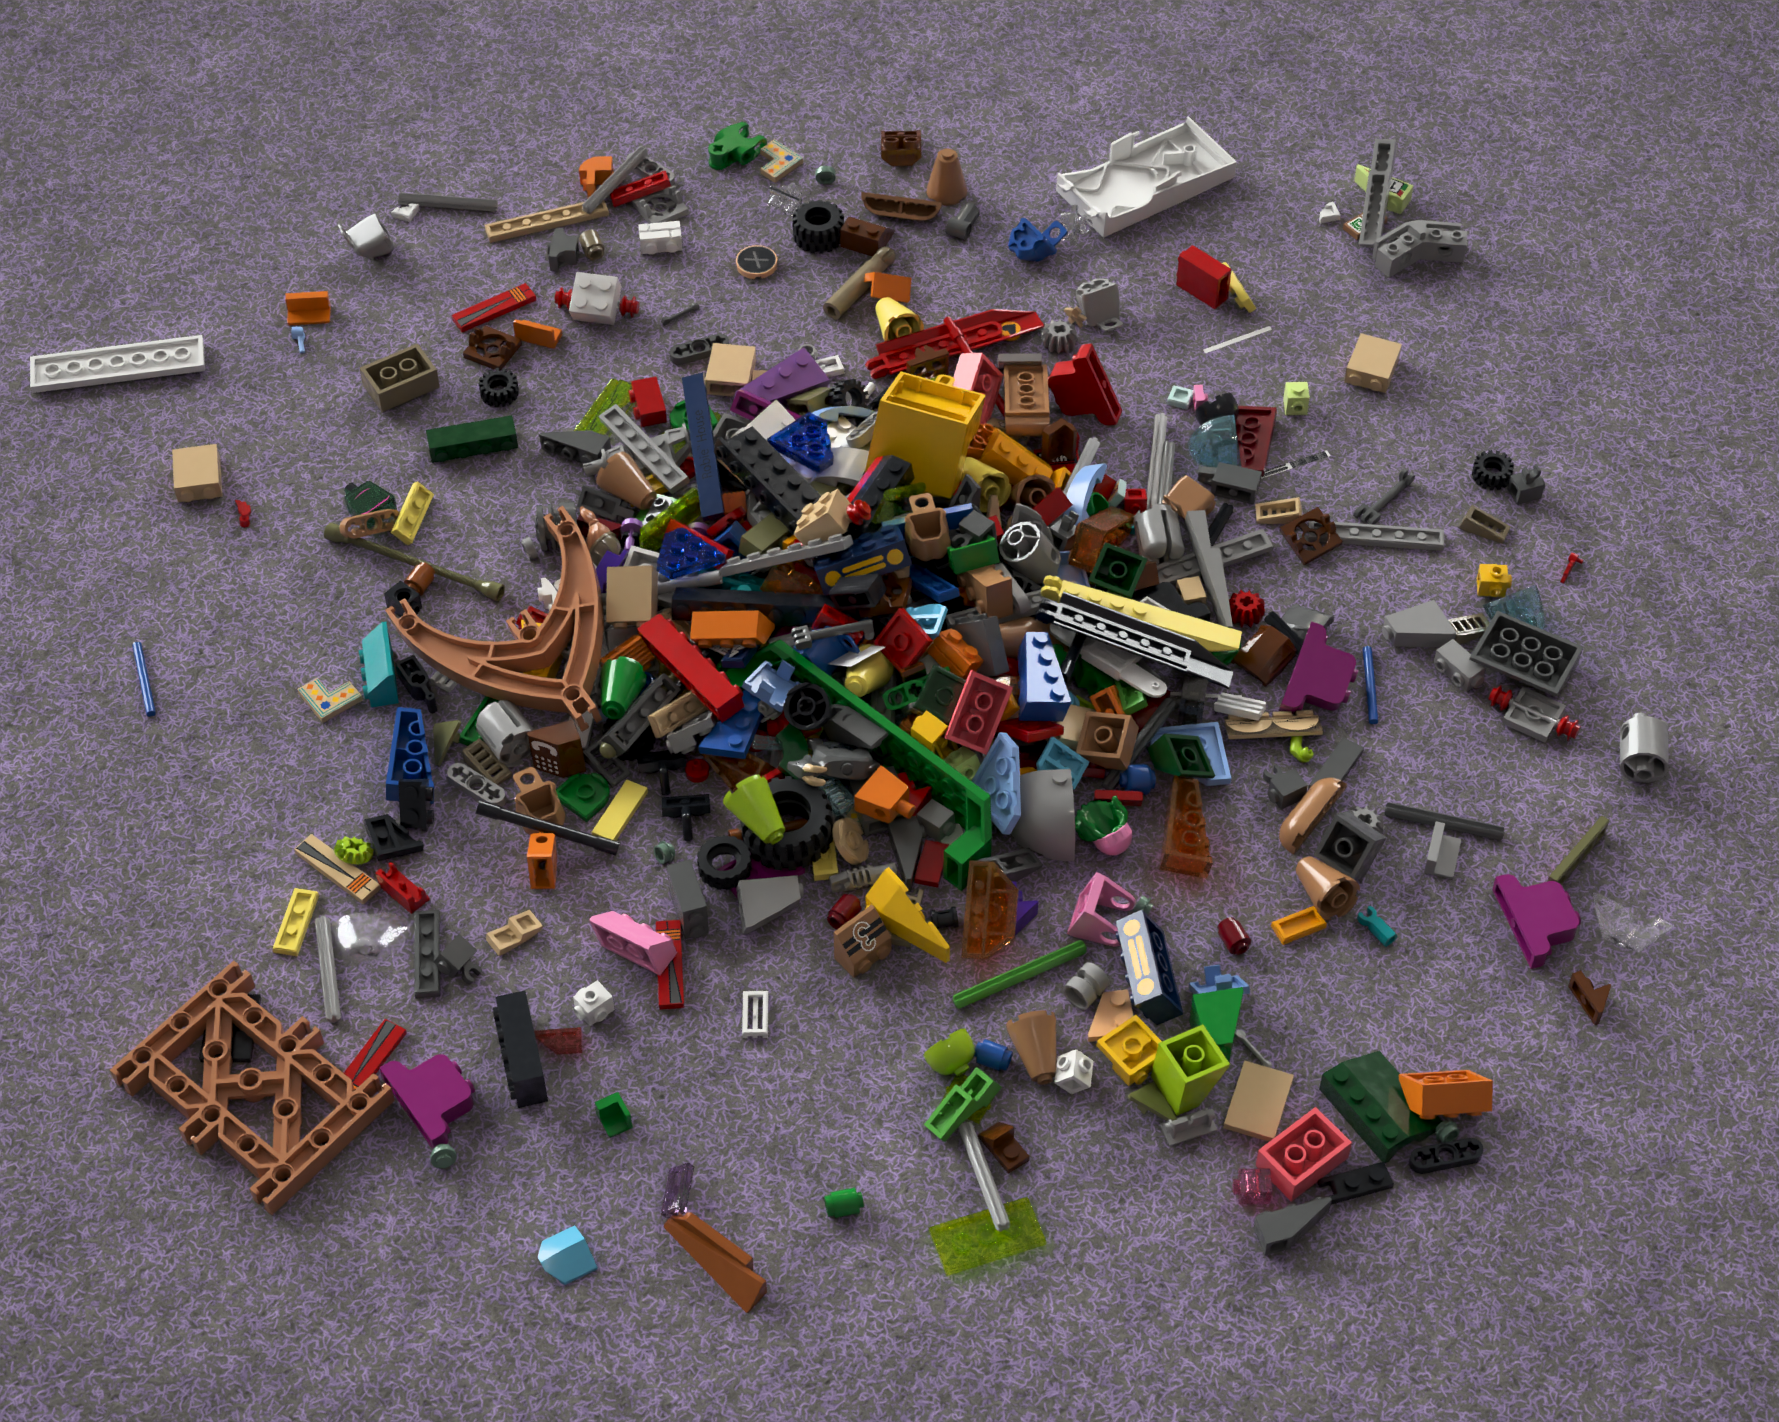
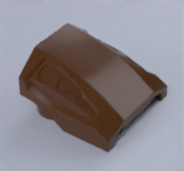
M921 130L881 131V159L889 165L912 166L922 158Z
M1261 625L1258 631L1239 649L1231 663H1236L1253 677L1260 680L1262 685L1266 687L1282 673L1289 662L1296 656L1297 649L1283 633L1271 625Z

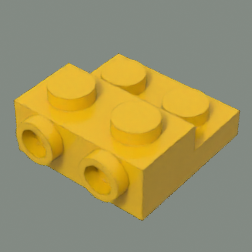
M1135 1014L1097 1040L1096 1046L1113 1063L1112 1069L1130 1086L1134 1082L1140 1085L1147 1079V1073L1153 1069L1158 1044L1162 1041Z

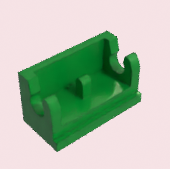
M988 536L986 541L960 548L947 547L949 567L956 575L1000 563L996 539Z

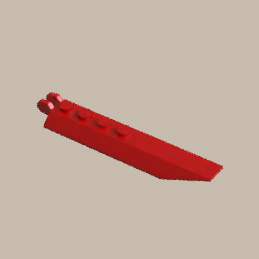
M991 309L953 321L957 328H960L964 333V339L971 350L1044 327L1036 312ZM1011 321L1019 324L1020 332L1007 336L1002 335L1001 325L1003 323ZM944 323L876 344L879 356L868 359L865 362V366L868 370H872L870 371L871 377L878 379L885 377L887 374H895L907 370V361L915 359L916 348L924 352V345L933 348L935 352L946 348L949 352V357L963 352L958 344L953 342L949 335L950 331Z

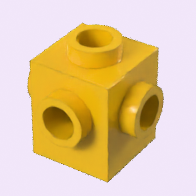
M1479 565L1476 578L1477 595L1505 597L1507 588H1511L1512 575L1508 574L1507 565Z

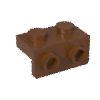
M1060 418L1044 428L1041 448L1042 460L1050 464L1061 455H1064L1070 461L1075 459L1077 429L1073 424Z

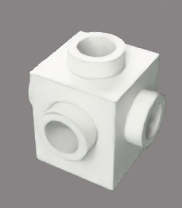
M598 980L588 987L580 989L573 996L575 1006L573 1011L581 1021L584 1019L589 1026L604 1020L609 1013L614 1011L613 996Z
M1077 1049L1058 1056L1054 1083L1070 1094L1090 1088L1093 1060Z

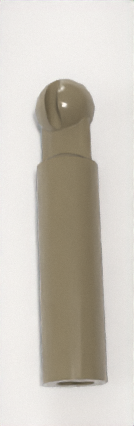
M886 246L879 248L876 254L866 261L824 303L823 310L825 314L830 318L838 320L871 287L872 283L864 282L865 274L871 272L883 273L888 266L894 263L896 256L893 249Z

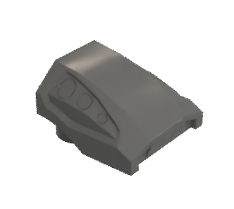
M1293 604L1281 619L1304 641L1311 621L1327 629L1334 622V615H1328L1312 608Z

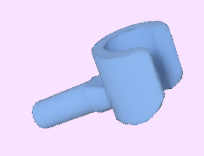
M292 327V339H298L300 354L305 353V334L303 328Z

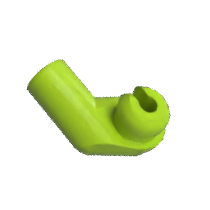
M1291 736L1290 754L1301 763L1309 762L1314 755L1312 749L1308 751V747H1302L1303 736Z

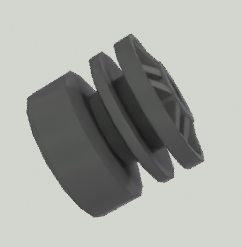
M575 501L561 502L559 507L563 506L577 524ZM548 504V514L550 513L553 516V523L559 525L562 520L560 514L554 513L552 505ZM536 505L535 529L541 550L548 551L547 541L551 540L553 550H557V541L549 532L543 518L547 514L543 513L542 505Z

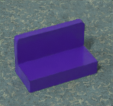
M624 549L620 556L608 550L604 554L596 568L601 593H607V567L624 566L628 556L627 550Z

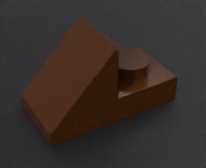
M1580 970L1572 973L1568 987L1595 1026L1600 1022L1612 984H1607L1594 990L1591 980L1586 978Z
M997 1122L979 1133L978 1138L1009 1174L1027 1163L1030 1156L1014 1138L1015 1128L1011 1125Z

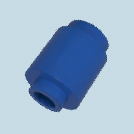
M984 1039L982 1043H977L974 1057H977L976 1063L997 1071L1001 1069L1007 1071L1013 1056V1052L1008 1050V1047Z

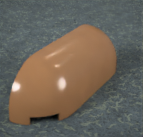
M861 192V198L867 210L880 216L926 221L935 217L942 207V202Z
M1323 778L1309 788L1280 827L1279 839L1287 851L1292 854L1297 852L1347 788V784L1336 778Z

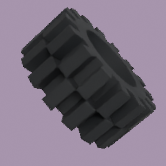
M495 368V372L492 369L488 370L489 374L484 373L483 378L480 377L479 379L480 396L483 402H488L489 406L494 404L495 407H499V404H502V407H505L506 403L512 404V400L515 401L517 396H519L516 375H513V372L510 370L507 372V369L504 368L502 371L499 368ZM495 386H506L500 390L492 389Z
M856 379L841 380L835 382V386H831L830 390L833 392L828 393V396L831 397V400H828V404L832 403L831 407L848 406L845 398L848 391L852 398L851 406L868 409L865 403L869 402V399H866V395L869 394L868 391L864 392L866 387L861 385V381H856ZM839 415V417L843 416V417L846 418V419L857 418V417H850V416Z
M1488 450V454L1484 451L1481 455H1477L1473 465L1472 476L1474 481L1477 480L1476 484L1478 486L1483 484V489H1486L1488 486L1492 491L1494 487L1497 490H1501V487H1507L1510 476L1513 475L1514 463L1511 462L1512 459L1510 457L1506 458L1507 454L1499 455L1500 451L1496 450V453H1493L1492 450ZM1486 468H1495L1500 472L1492 473L1487 471Z

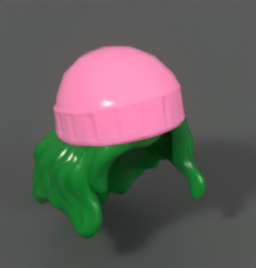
M1113 796L1111 802L1091 800L1087 805H1081V810H1077L1075 829L1079 837L1084 841L1093 842L1097 849L1106 855L1115 856L1123 853L1131 844L1133 836L1132 830L1127 823L1128 811L1118 800L1117 796Z

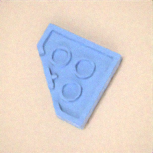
M1218 722L1161 727L1150 741L1151 746L1164 733L1199 736L1215 777L1213 779L1193 778L1206 786L1231 784V774Z
M999 732L972 782L991 795V820L1002 834L1010 835L1021 817L1019 747L1007 733Z

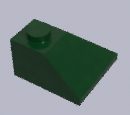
M1105 542L1088 583L1131 599L1148 558Z
M1164 733L1147 749L1151 761L1157 770L1180 777L1211 779L1215 777L1199 736Z

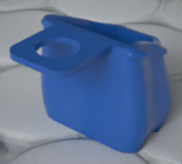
M1021 218L1019 224L1012 228L1008 247L1010 251L1016 253L1018 259L1038 262L1047 256L1056 254L1057 249L1055 246L1067 234V229L1058 221H1054L1041 233L1026 218ZM1054 228H1060V235L1057 238L1050 237V232Z
M846 634L813 640L811 648L798 650L795 644L793 646L795 651L829 676L834 673L838 665H829L828 663L843 656L848 651L857 654L860 652L854 640ZM844 639H846L852 645V647L847 645Z

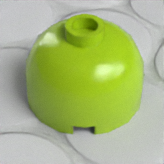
M965 1028L951 1033L950 1037L944 1041L941 1039L924 1053L926 1062L934 1071L941 1075L955 1073L956 1076H960L970 1069L968 1064L974 1058L975 1045Z

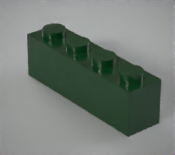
M512 415L426 430L432 463L518 448Z

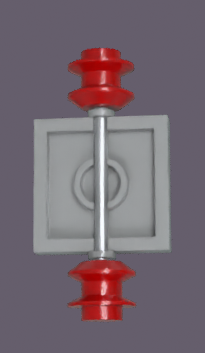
M1502 685L1498 689L1494 687L1489 695L1488 700L1491 701V707L1498 704L1500 705V711H1503L1509 706L1502 724L1546 743L1554 728L1558 737L1562 734L1567 735V741H1570L1571 738L1576 739L1581 729V726L1578 725L1579 720L1570 722L1569 715L1560 720L1566 705L1524 686L1515 699L1511 689L1507 692L1502 691Z

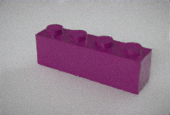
M738 390L730 411L752 421L772 402L746 390ZM787 410L809 436H812L821 429L822 425Z

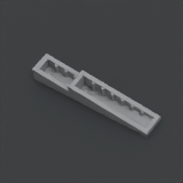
M1375 139L1371 171H1369L1359 247H1374L1375 240L1382 237L1397 152L1396 139Z
M1205 510L1187 511L1184 525L1218 624L1233 628L1220 548L1211 549Z

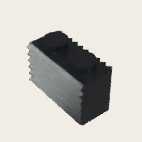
M880 574L839 577L837 583L829 591V595L838 611H844V609L851 610L852 608L854 610L856 608L867 609V607L875 608L887 591V588Z

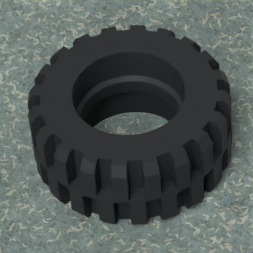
M785 776V779L773 778L771 779L772 782L768 784L780 816L787 814L798 815L805 818L808 822L796 831L784 833L782 840L771 844L764 843L740 821L744 844L749 847L751 857L757 862L761 860V865L770 868V866H774L775 870L781 871L783 868H788L789 871L796 870V867L800 866L805 868L810 865L809 862L813 861L815 863L821 858V853L825 854L830 848L829 844L833 841L832 828L834 823L830 800L827 799V795L823 790L818 789V786L805 784L799 778L798 780L793 779L792 776Z

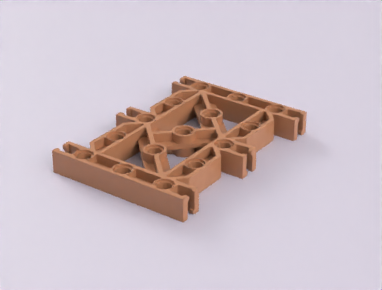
M232 961L113 1066L110 1072L115 1083L119 1086L124 1084L125 1091L132 1097L147 1083L151 1082L154 1091L188 1119L178 1129L183 1140L189 1146L193 1143L196 1152L200 1155L220 1140L223 1149L259 1179L249 1188L254 1201L258 1204L263 1201L264 1209L273 1215L395 1101L392 1088L386 1083L381 1087L379 1078L374 1073L355 1090L352 1080L316 1051L324 1044L321 1031L316 1026L311 1032L310 1022L302 1016L284 1032L282 1023L247 995L255 988L252 976L246 970L241 972L239 964ZM233 1024L277 1060L276 1071L261 1072L256 1068H247L241 1071L240 1074H230V1068L233 1063L231 1056ZM206 1029L205 1046L202 1051L204 1056L203 1088H200L171 1062L196 1041ZM216 1054H222L217 1058H213ZM302 1082H304L335 1109L300 1141V1128L303 1121L301 1114ZM275 1096V1103L272 1108L274 1114L273 1148L228 1111L229 1099L244 1098L248 1102L255 1103L261 1101L264 1097ZM323 1142H328L327 1144H325V1145H323V1146H319V1144H321V1143H323ZM248 1148H253L251 1151L245 1152ZM284 1178H289L287 1181L280 1182ZM271 1191H273L272 1194H271L268 1198L265 1197V1196L268 1195Z

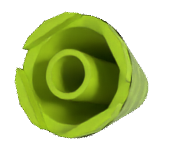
M759 774L750 776L736 784L738 789L733 794L730 790L727 792L723 799L725 807L764 843L775 844L782 840L785 827L767 779L763 775L762 778Z

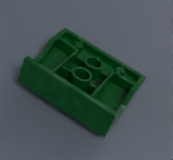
M1380 1051L1343 1061L1323 1073L1319 1090L1376 1156L1386 1164L1398 1150L1414 1140L1421 1142L1434 1134L1436 1127L1442 1120L1437 1115H1435V1119H1422L1419 1114L1409 1109L1399 1081L1400 1073Z

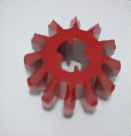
M1241 589L1238 594L1232 593L1229 599L1232 623L1236 624L1239 622L1241 628L1244 624H1247L1250 628L1253 623L1259 624L1261 618L1265 615L1264 599L1260 598L1259 593L1252 594L1251 590L1244 593Z

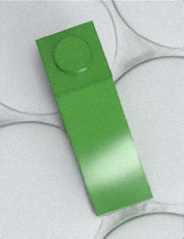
M1114 679L1119 691L1121 705L1126 715H1131L1148 706L1144 693L1121 679L1119 681Z
M976 1067L961 1087L955 1084L924 1125L938 1138L946 1142L967 1118L983 1106L987 1107L1002 1086Z

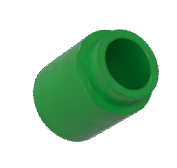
M855 1187L830 1192V1195L824 1196L828 1217L840 1218L860 1214V1208L864 1207L862 1193L856 1192Z

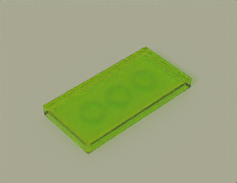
M1028 1196L1003 1204L1010 1221V1227L1001 1232L996 1230L989 1209L928 1227V1232L945 1275H953L1046 1245V1239Z

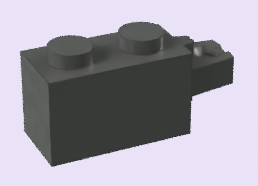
M1219 462L1217 468L1201 466L1197 479L1199 482L1212 486L1211 493L1214 496L1254 505L1260 487L1262 472Z

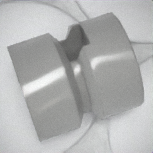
M1088 962L1080 968L1076 976L1072 977L1064 985L1063 993L1071 1004L1081 1010H1087L1097 999V995L1100 996L1110 985V981L1106 973L1099 966Z

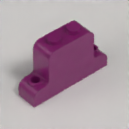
M1312 621L1310 623L1279 708L1281 712L1292 711V714H1294L1296 711L1302 710L1305 702L1330 711L1339 709L1342 702L1347 704L1351 690L1347 689L1350 682H1355L1359 671L1355 669L1356 659L1350 653L1326 645L1328 639L1326 629L1318 623Z
M1513 875L1496 876L1492 891L1530 969L1543 966L1547 956L1552 954L1551 946L1570 942L1574 939L1577 928L1581 924L1579 913L1574 911L1568 892L1564 891L1561 884L1556 881L1523 887Z
M438 1054L411 1070H408L405 1065L398 1061H390L379 1067L384 1083L392 1088L394 1097L432 1150L437 1145L448 1144V1134L451 1133L448 1124L469 1112L474 1106L472 1094L475 1092V1088L469 1079H463L461 1076L462 1071L457 1062H451L446 1055Z

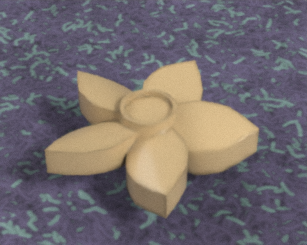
M1079 307L1064 309L1069 317V323L1076 322L1081 328L1083 326L1082 321H1085L1087 317L1081 314L1082 311Z

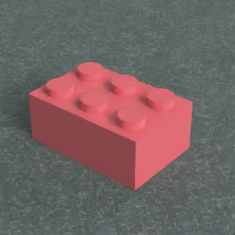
M1315 1107L1260 1148L1255 1166L1292 1202L1317 1183L1319 1179L1326 1176L1348 1159L1352 1142Z

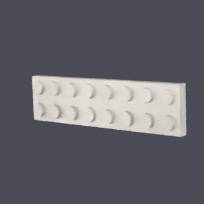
M197 335L31 356L30 388L32 393L205 371L203 336Z

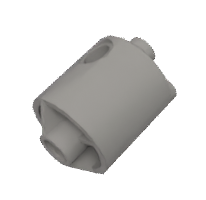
M1020 522L1006 530L1001 538L999 550L1002 557L1012 568L1036 584L1042 583L1047 575H1058V568L1061 562L1060 552L1035 524Z
M1635 713L1633 718L1624 722L1620 728V772L1631 781L1654 782L1666 776L1669 770L1668 723L1664 720L1647 716L1645 713Z

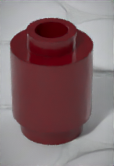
M843 894L829 910L828 923L836 930L861 912L860 900L855 895Z
M1229 917L1218 924V935L1230 954L1241 955L1249 949L1251 939L1238 920H1235L1234 917Z

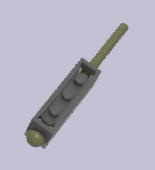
M672 672L669 676L663 673L653 680L633 702L624 716L618 719L597 742L600 745V754L604 758L615 759L626 752L650 725L647 716L666 706L681 690L675 684L678 678Z

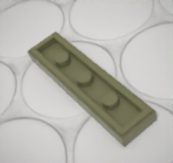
M1601 816L1550 874L1548 881H1556L1561 885L1606 834L1609 819Z

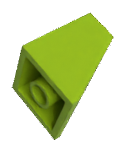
M1202 1024L1158 1044L1151 1077L1178 1116L1200 1106L1229 1068L1230 1063Z

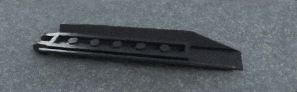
M1064 591L1059 603L1046 599L1039 602V610L1035 614L1037 621L1044 624L1052 623L1053 625L1229 689L1233 671L1194 639Z

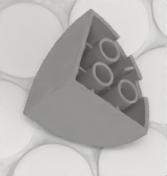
M1071 769L1040 770L1020 775L1021 817L1011 832L1014 840L1022 847L1030 848L1042 854L1045 858L1058 861H1074L1075 812Z

